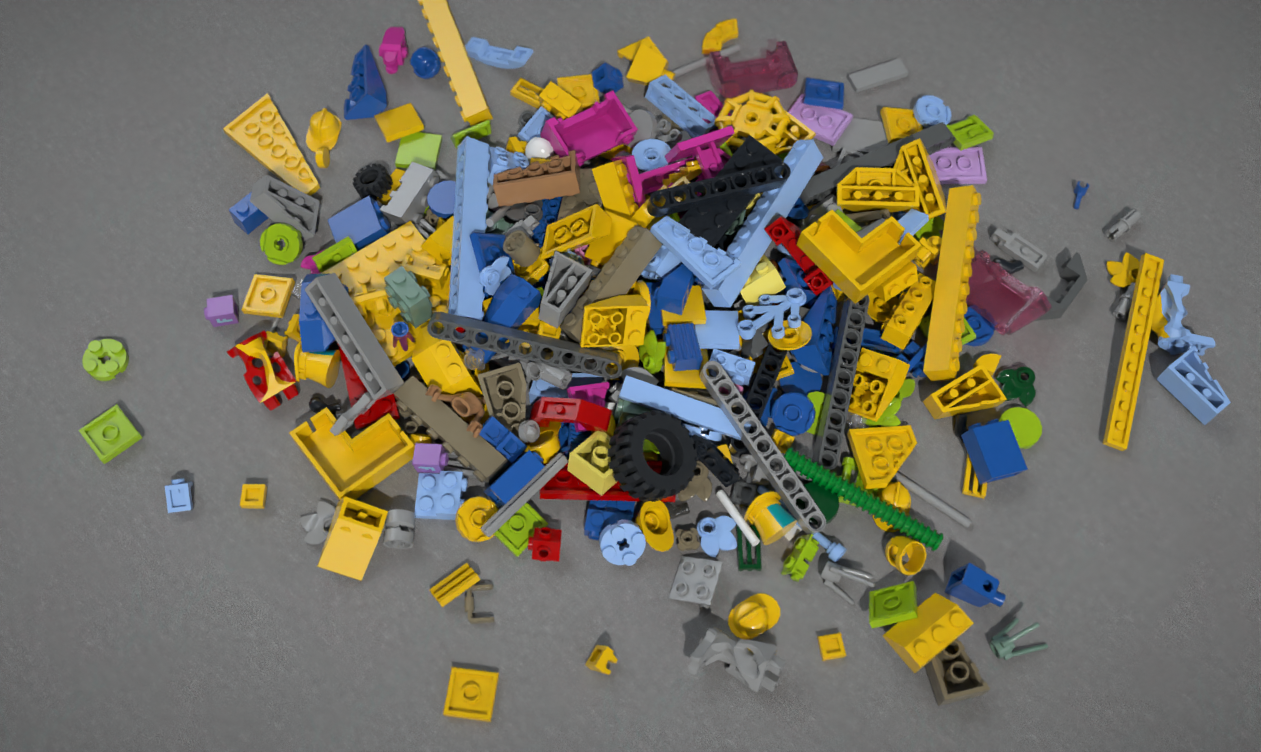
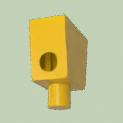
M641 43L626 78L629 82L649 86L651 81L664 75L673 81L675 73L666 70L669 65L667 59Z
M454 216L450 217L421 245L425 251L438 261L447 264V267L451 265Z

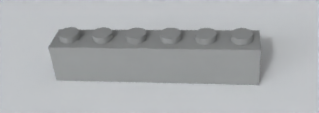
M335 273L316 277L304 290L371 397L376 401L393 394L404 382Z

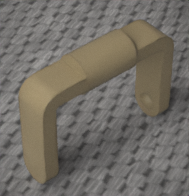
M492 584L473 585L467 589V597L464 598L469 623L494 622V617L473 618L474 597H472V591L492 590Z

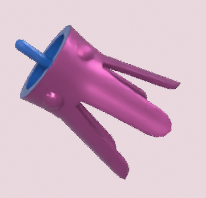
M404 322L393 324L391 327L393 347H396L397 340H399L402 349L407 351V337L412 342H415L414 337L409 332L408 325Z

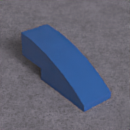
M839 327L833 330L834 342H830V348L833 353ZM864 328L860 352L862 348L887 356H898L900 348L881 339L883 331ZM846 337L847 342L852 344L851 340Z

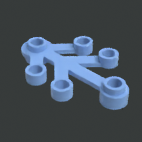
M792 288L787 291V295H761L759 297L760 306H744L743 316L746 319H752L756 314L764 315L755 321L743 320L739 322V335L743 339L749 340L754 337L758 328L774 319V326L771 328L772 337L775 339L783 338L785 336L783 326L784 311L791 307L788 325L791 328L799 327L801 325L799 308L806 303V294L800 288ZM772 303H781L779 305L772 306Z

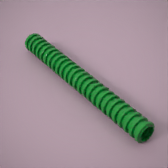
M792 447L786 451L784 458L790 467L794 469L795 473L798 471L800 472L799 475H805L807 480L810 478L813 483H819L818 486L821 487L822 485L825 487V490H831L830 493L833 494L835 492L837 497L842 496L844 501L849 500V504L852 505L854 503L856 508L861 507L863 512L865 510L868 511V515L873 514L875 515L874 518H880L882 523L885 521L887 522L886 525H892L893 529H899L900 533H906L905 536H911L913 540L917 539L919 543L925 544L924 547H930L931 551L934 552L940 546L944 538L943 533L938 534L936 529L931 530L929 525L927 527L924 526L923 522L919 523L918 519H912L911 515H905V512H900L897 507L894 509L892 504L887 505L885 500L883 502L880 501V497H873V493L868 494L866 489L864 491L861 490L860 486L856 487L855 483L852 482L851 484L848 479H842L843 476L841 475L838 477L836 472L831 473L829 468L827 470L824 469V465H817V461L812 462L810 457L808 459L805 458L806 455H800L799 451H793Z

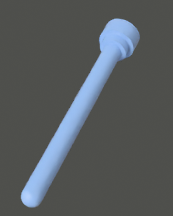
M763 485L757 488L760 495L771 492ZM779 500V502L781 503L780 505H781L791 516H793L792 513H791V512L789 511V509L787 508V506L785 505V503H784L782 500ZM820 532L813 534L812 538L817 540L827 550L826 553L829 554L828 557L836 563L846 552L847 549L843 545L835 542L832 543Z

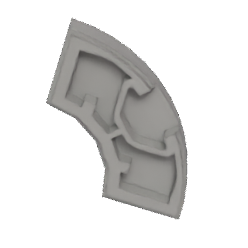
M365 393L353 407L339 417L330 429L332 434L336 436L353 425V421L360 414H364L375 403L370 393Z

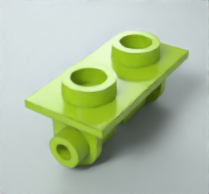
M813 534L803 535L795 540L791 555L783 563L784 568L781 575L791 574L790 578L796 582L803 579L810 566L803 561L804 558L812 562L819 549V542L812 539Z

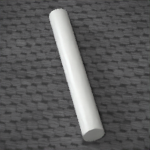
M723 490L718 491L716 496L751 545L756 546L760 542L758 537Z

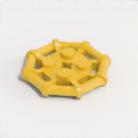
M750 90V92L724 100V106L719 116L715 118L714 124L719 130L726 128V125H732L735 134L726 141L728 146L740 147L745 140L738 139L737 137L747 138L749 135L757 139L762 145L768 146L773 143L778 144L781 141L780 137L786 125L790 122V116L784 111L779 102L780 98L777 96L772 97ZM747 101L746 105L742 106V104H740ZM774 108L777 114H772L769 110ZM730 110H733L732 115H731V116H727L728 113H729V111H730ZM752 117L755 118L754 122H750L747 120L752 119ZM773 123H778L775 131L771 129Z

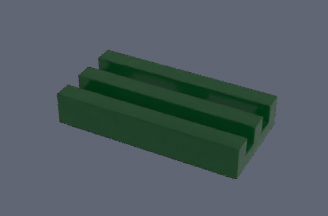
M737 525L738 571H761L760 542L755 546L756 564H752L751 543L746 538L747 564H743L742 531ZM749 525L760 540V534L755 525Z

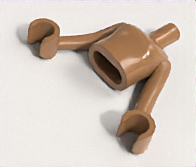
M430 385L425 395L432 396L433 402H436L437 399L452 402L453 409L463 417L475 415L466 431L473 432V437L477 438L483 429L482 424L479 422L485 413L483 405L486 404L484 397L477 398L471 392L444 395L441 394L442 390L438 386Z

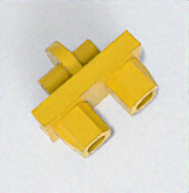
M931 236L927 241L923 237L919 241L922 246L914 259V263L922 270L929 263L935 265L938 262L942 238L939 236Z
M366 284L361 285L362 292L355 293V297L351 299L364 320L368 318L366 311L375 309L376 316L386 315L388 313L387 305L390 304L385 289L376 291V288L367 290Z

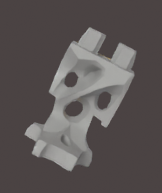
M714 627L708 629L703 641L691 654V663L687 672L697 675L704 666L720 660L730 664L726 667L725 671L750 689L758 693L761 687H764L773 692L779 684L780 677L778 676L784 669L786 661L775 656L778 648L773 644L740 639L737 642Z

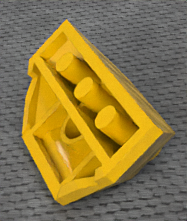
M774 108L769 110L770 113L777 114ZM786 110L784 111L790 116V122L786 125L780 137L781 141L778 144L773 143L765 146L776 155L790 152L796 141L811 140L816 135L814 131ZM752 117V119L747 120L750 122H754L755 118ZM773 123L771 129L775 131L778 123Z
M919 138L901 146L893 168H897L919 186V207L913 209L927 214L929 220L946 213V198L934 164L922 140Z
M856 167L837 184V206L860 212L888 209L889 212H897L918 208L919 186L897 168Z
M434 322L436 327H444L442 323ZM427 326L421 328L411 359L427 387L432 384L436 385L442 390L441 394L454 395L463 392H471L476 397L482 395L483 392L455 343L432 337L427 331Z

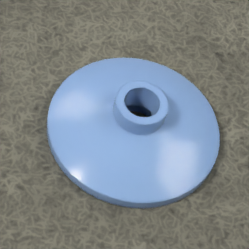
M646 139L634 147L632 155H634L639 169L649 171L670 164L667 163L665 155L671 148L661 140Z

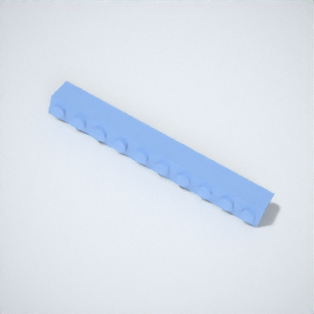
M466 136L457 147L448 313L482 321L484 316L482 302L485 294L483 292V285L479 282L480 273L469 235L474 232L485 233L487 228L486 212L488 204L486 199L489 191L487 179L489 177L488 162L490 153H488L489 144Z
M813 139L798 140L794 143L783 161L790 168L789 178L782 187L765 191L743 226L737 232L736 237L727 248L726 256L733 260L736 258L741 261L740 268L711 290L706 285L702 288L714 307L732 306L772 241L764 229L781 216L786 219L822 161L823 156ZM775 173L777 177L782 178L779 173Z

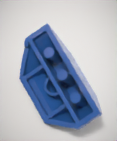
M329 273L307 274L302 281L299 326L303 352H325L329 345L336 340L304 290L316 277L328 275ZM342 283L347 293H349L348 287Z

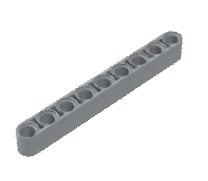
M716 361L707 362L700 372L702 383L737 431L772 486L780 494L789 511L805 533L816 534L822 531L826 526V519L723 367ZM706 369H713L716 372V377H709L706 374ZM725 387L729 395L722 396L719 393V388ZM736 405L740 407L741 414H734L731 406ZM745 424H750L753 426V434H749L745 431ZM757 443H764L767 451L765 453L760 452L757 449ZM770 461H775L779 464L778 472L770 468ZM783 480L791 482V491L783 487ZM797 499H802L804 501V510H801L796 506ZM810 518L817 520V529H813L809 525Z

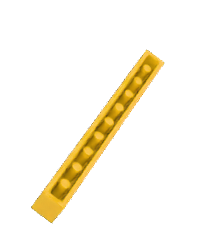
M418 0L420 6H424L421 10L425 19H429V23H427L429 31L435 35V37H432L436 48H440L438 52L440 60L446 64V66H443L447 77H451V81H449L450 87L453 92L456 91L457 93L454 96L459 107L462 106L463 110L460 113L464 122L468 121L472 127L493 119L448 1Z
M973 185L949 188L923 372L931 381L955 380L957 371L960 369L959 352L962 351L961 336L965 331L964 314L967 313L966 298L970 293L968 283L969 277L972 276L971 261L975 255L973 245L977 239L976 223L979 222L978 208L982 202L981 194L976 191Z

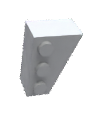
M412 162L399 180L402 184L397 191L391 192L389 196L392 199L387 206L382 205L380 211L394 224L399 226L409 221L413 225H418L423 218L422 215L425 209L429 206L427 195L430 189L439 183L440 176L434 169Z
M555 250L538 319L558 328L576 305L578 299L588 289L593 270Z

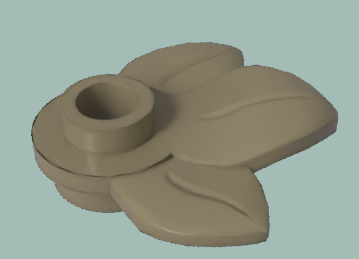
M696 461V468H700L701 473L697 476L694 475L688 487L678 493L681 502L689 500L695 495L706 502L711 495L712 483L707 478L709 470L701 461Z

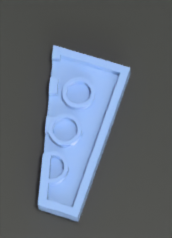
M665 216L651 227L650 232L710 290L740 268L742 264L738 259L735 258L733 260L726 256V252L720 248L715 249L707 244L708 241L704 238L692 235L688 228L668 216Z

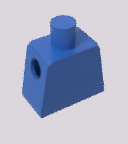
M971 563L953 571L945 589V593L976 607H982L989 603L1001 607L1006 598L1005 594L997 591L999 580Z

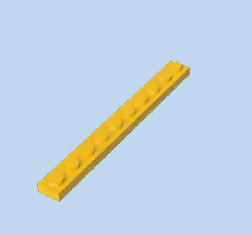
M1148 253L1141 255L1103 439L1104 445L1120 451L1127 450L1164 265V259Z

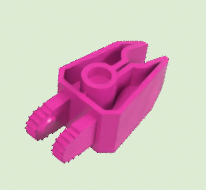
M403 27L388 28L385 31L382 44L379 46V56L383 57V62L386 64V72L389 74L396 73L398 66L404 65L405 58L408 57V47Z

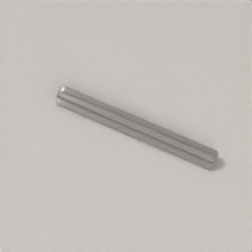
M558 453L535 477L481 526L483 534L491 537L568 463L567 458L562 453Z

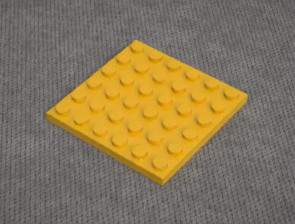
M409 221L320 274L335 273L340 282L348 287V294L353 298L355 293L362 292L361 285L366 284L367 290L376 288V291L383 290L386 287L384 277L400 267L406 254H411V258H414V260L439 267L443 263L421 247L426 240L413 223ZM449 272L442 290L424 286L430 294L429 300L433 305L431 308L432 314L436 312L448 313L451 272ZM390 304L387 305L388 313L386 315L376 316L375 309L366 311L368 318L365 321L395 367L413 355L420 329L427 326L430 319L416 329L411 323H408L409 332L414 337L415 342H412L407 337V351L402 349L399 340H397V345L394 348L391 327L396 322H406L401 317V311L398 307L394 309Z

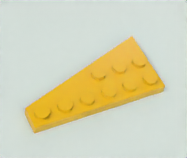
M268 93L223 128L226 135L285 184L309 196H312L320 189L319 183L307 165Z

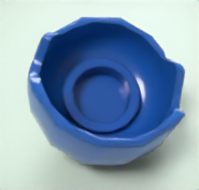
M422 47L413 53L410 64L414 69V73L426 80L433 78L440 71L441 61L432 49Z

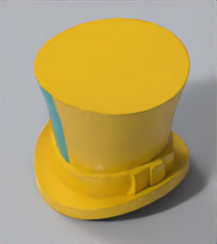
M300 341L294 352L296 382L308 378L327 388L333 387L340 367V351L303 352Z
M766 492L758 496L750 504L744 516L746 522L749 521L757 528L763 545H769L779 540L797 523V520L780 505L779 500L781 496L778 492Z

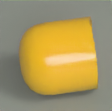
M896 536L887 543L885 557L899 572L905 575H914L921 570L926 561V550L921 543L911 538ZM907 553L909 561L902 565V556Z

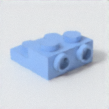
M713 349L709 361L718 362L733 383L740 386H749L755 362ZM708 369L709 373L716 377V372L713 369Z
M440 471V474L419 473L414 512L415 518L455 520L459 506L465 502V499H462L463 491L466 492L468 486V479L464 478L463 472Z

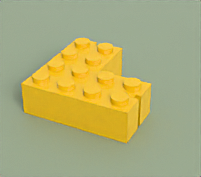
M833 210L819 218L817 223L814 222L804 229L797 242V246L855 304L915 259L922 245L909 232L905 234L899 245L898 242L905 228L892 216L861 238Z
M327 407L310 418L316 429L315 432H312L306 421L289 432L295 444L339 501L345 496L354 500L362 496L411 461L415 445L404 431H401V428L389 413L352 439L346 431L336 436L330 432V429L337 420Z

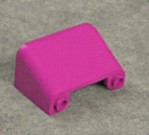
M614 91L604 95L606 100L600 103L597 101L592 108L568 119L562 120V118L556 120L553 117L546 120L540 134L541 138L550 142L554 153L559 155V158L569 156L568 152L575 150L579 167L585 161L623 143L624 145L631 143L638 129Z

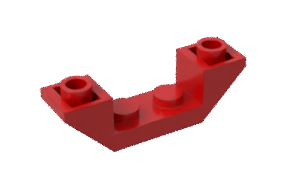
M781 216L764 229L777 246L781 243L785 246L806 273L803 280L815 295H818L833 284V281L797 246L802 232L799 227Z
M541 397L533 404L529 420L537 422L539 427L549 428L550 421L580 423L588 431L607 432L612 410L582 399Z

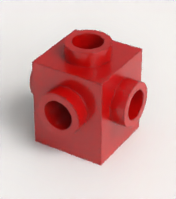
M548 527L535 528L534 536H529L528 550H532V560L559 562L562 530Z

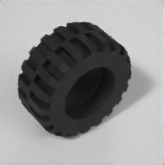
M656 410L641 413L618 426L614 431V436L610 438L609 445L611 448L608 449V457H610L611 462L608 463L610 469H613L614 472L612 476L615 481H619L621 484L619 487L624 492L629 491L628 495L634 499L639 498L640 501L655 502L676 495L688 487L689 482L694 477L695 473L693 471L696 470L697 466L695 461L697 450H694L693 447L695 442L693 437H689V430L685 426L682 427L681 421L676 417L671 418V414L661 413ZM645 439L651 441L660 452L662 459L660 474L654 472L644 458L643 443Z

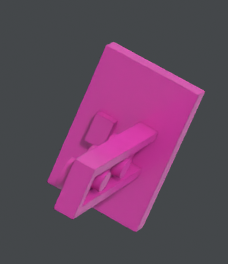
M729 126L677 143L665 155L667 163L693 156V158H697L705 179L716 177L724 167L716 147L724 144L735 134L733 127Z
M634 155L611 158L612 162L622 160V163L626 166L627 178L633 187V197L639 208L646 202L644 194L659 190L663 186L662 179L669 178V174L680 172L679 167H684L686 162L695 160L693 157L638 173Z

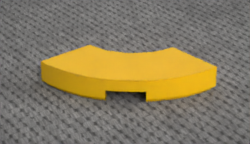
M737 19L722 21L716 24L710 32H707L702 44V54H714L721 51L725 42L738 38Z

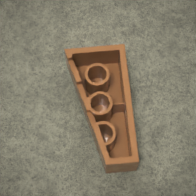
M576 151L568 152L569 156L559 158V155L550 157L551 161L546 163L533 162L523 170L521 167L494 174L493 188L498 205L512 206L518 203H531L536 200L579 194L580 168Z

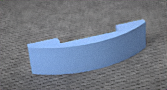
M471 37L465 45L470 57L484 64L503 69H516L524 66L534 52L533 49L517 46L514 50L490 46L486 39Z

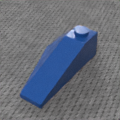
M365 44L354 56L350 74L353 76V79L347 88L350 96L344 102V118L346 120L374 117L380 111L383 112L387 106L386 90L370 48Z
M510 274L496 290L482 321L518 329L541 304L542 296L540 291L525 279ZM477 333L481 338L488 337L486 333ZM502 337L499 340L505 343L508 339ZM472 346L469 348V351L484 364L496 353Z

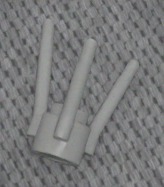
M828 561L821 574V578L825 579L824 585L832 588L851 605L854 604V601L839 589L834 582L839 583L841 577L844 576L870 587L875 586L873 582L863 579H873L872 575L841 566L835 562Z

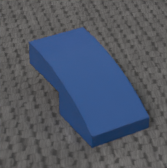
M492 415L482 425L483 429L479 435L511 463L527 447Z

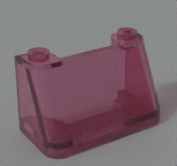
M786 40L776 42L777 47L772 52L770 50L766 51V57L763 59L730 64L729 57L722 58L720 51L710 52L709 76L711 82L721 95L726 98L736 97L750 92V90L762 93L791 88L797 82L798 71Z
M982 249L971 261L972 276L969 277L968 283L970 293L967 295L966 303L967 306L995 325L994 328L998 333L1003 336L1005 334L1010 336L1045 315L1052 308L1041 289L1036 286L1028 287L1003 270L999 263L991 262L990 254Z

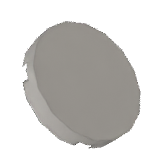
M639 109L629 114L638 129L634 140L627 144L630 148H634L643 140L655 139L657 121L651 112Z

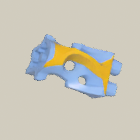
M1174 274L1168 277V282L1162 285L1160 293L1157 295L1151 330L1158 335V346L1170 352V355L1186 353L1195 345L1198 349L1197 355L1203 356L1207 348L1215 347V341L1211 337L1192 334L1190 330L1182 326L1181 320L1188 314L1182 304V298L1188 295L1190 285L1183 283V276Z

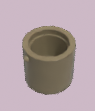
M517 230L512 232L504 241L503 250L514 260L515 264H519L521 267L532 265L540 255L539 244L530 239L523 231Z

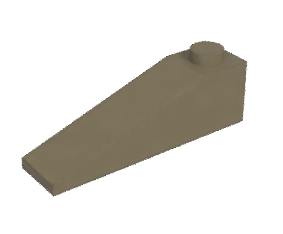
M520 362L478 374L489 416L492 415L521 440L518 430L520 424L525 421L526 380Z

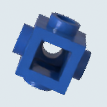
M606 62L592 72L594 88L604 94L611 91L616 93L624 87L622 72Z

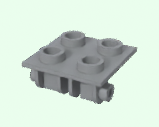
M682 556L669 599L700 604V608L708 609L709 606H712L723 562Z

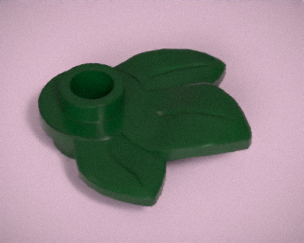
M1020 367L1017 370L1005 369L997 375L996 380L1004 384L1001 391L1007 398L1006 401L1019 397L1025 407L1031 404L1036 395V390L1033 386L1035 373L1032 369L1028 367ZM1021 374H1027L1028 380H1022Z

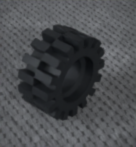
M374 163L372 167L367 165L366 169L361 168V173L357 172L355 174L356 177L353 178V186L362 199L370 196L375 201L377 197L381 199L383 198L382 194L387 195V190H391V185H393L391 176L381 164L376 165Z

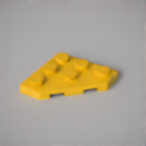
M911 425L849 429L847 433L865 489L886 488L917 444Z

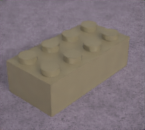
M580 169V193L573 196H563L557 221L595 204H598L605 211L592 169Z

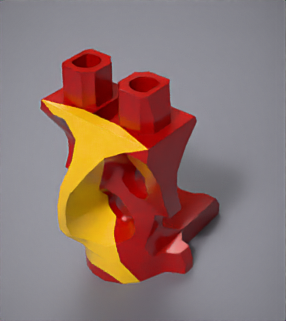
M263 330L228 350L227 353L232 358L236 356L241 358L247 370L243 376L251 392L259 403L263 402L272 411L281 405L275 394L283 391L288 401L299 394L294 385L296 380L279 353L275 352L272 358H269L266 353L264 343L267 340V333ZM254 358L261 359L263 366L260 368L255 367L252 364V360ZM274 362L279 364L280 372L276 373L272 366ZM254 376L260 377V385H256L253 382Z

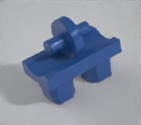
M912 341L904 350L912 358L911 361L902 353L896 359L910 364L908 372L913 369L912 375L915 378L927 376L923 372L925 360H920L926 354L927 344L922 348Z

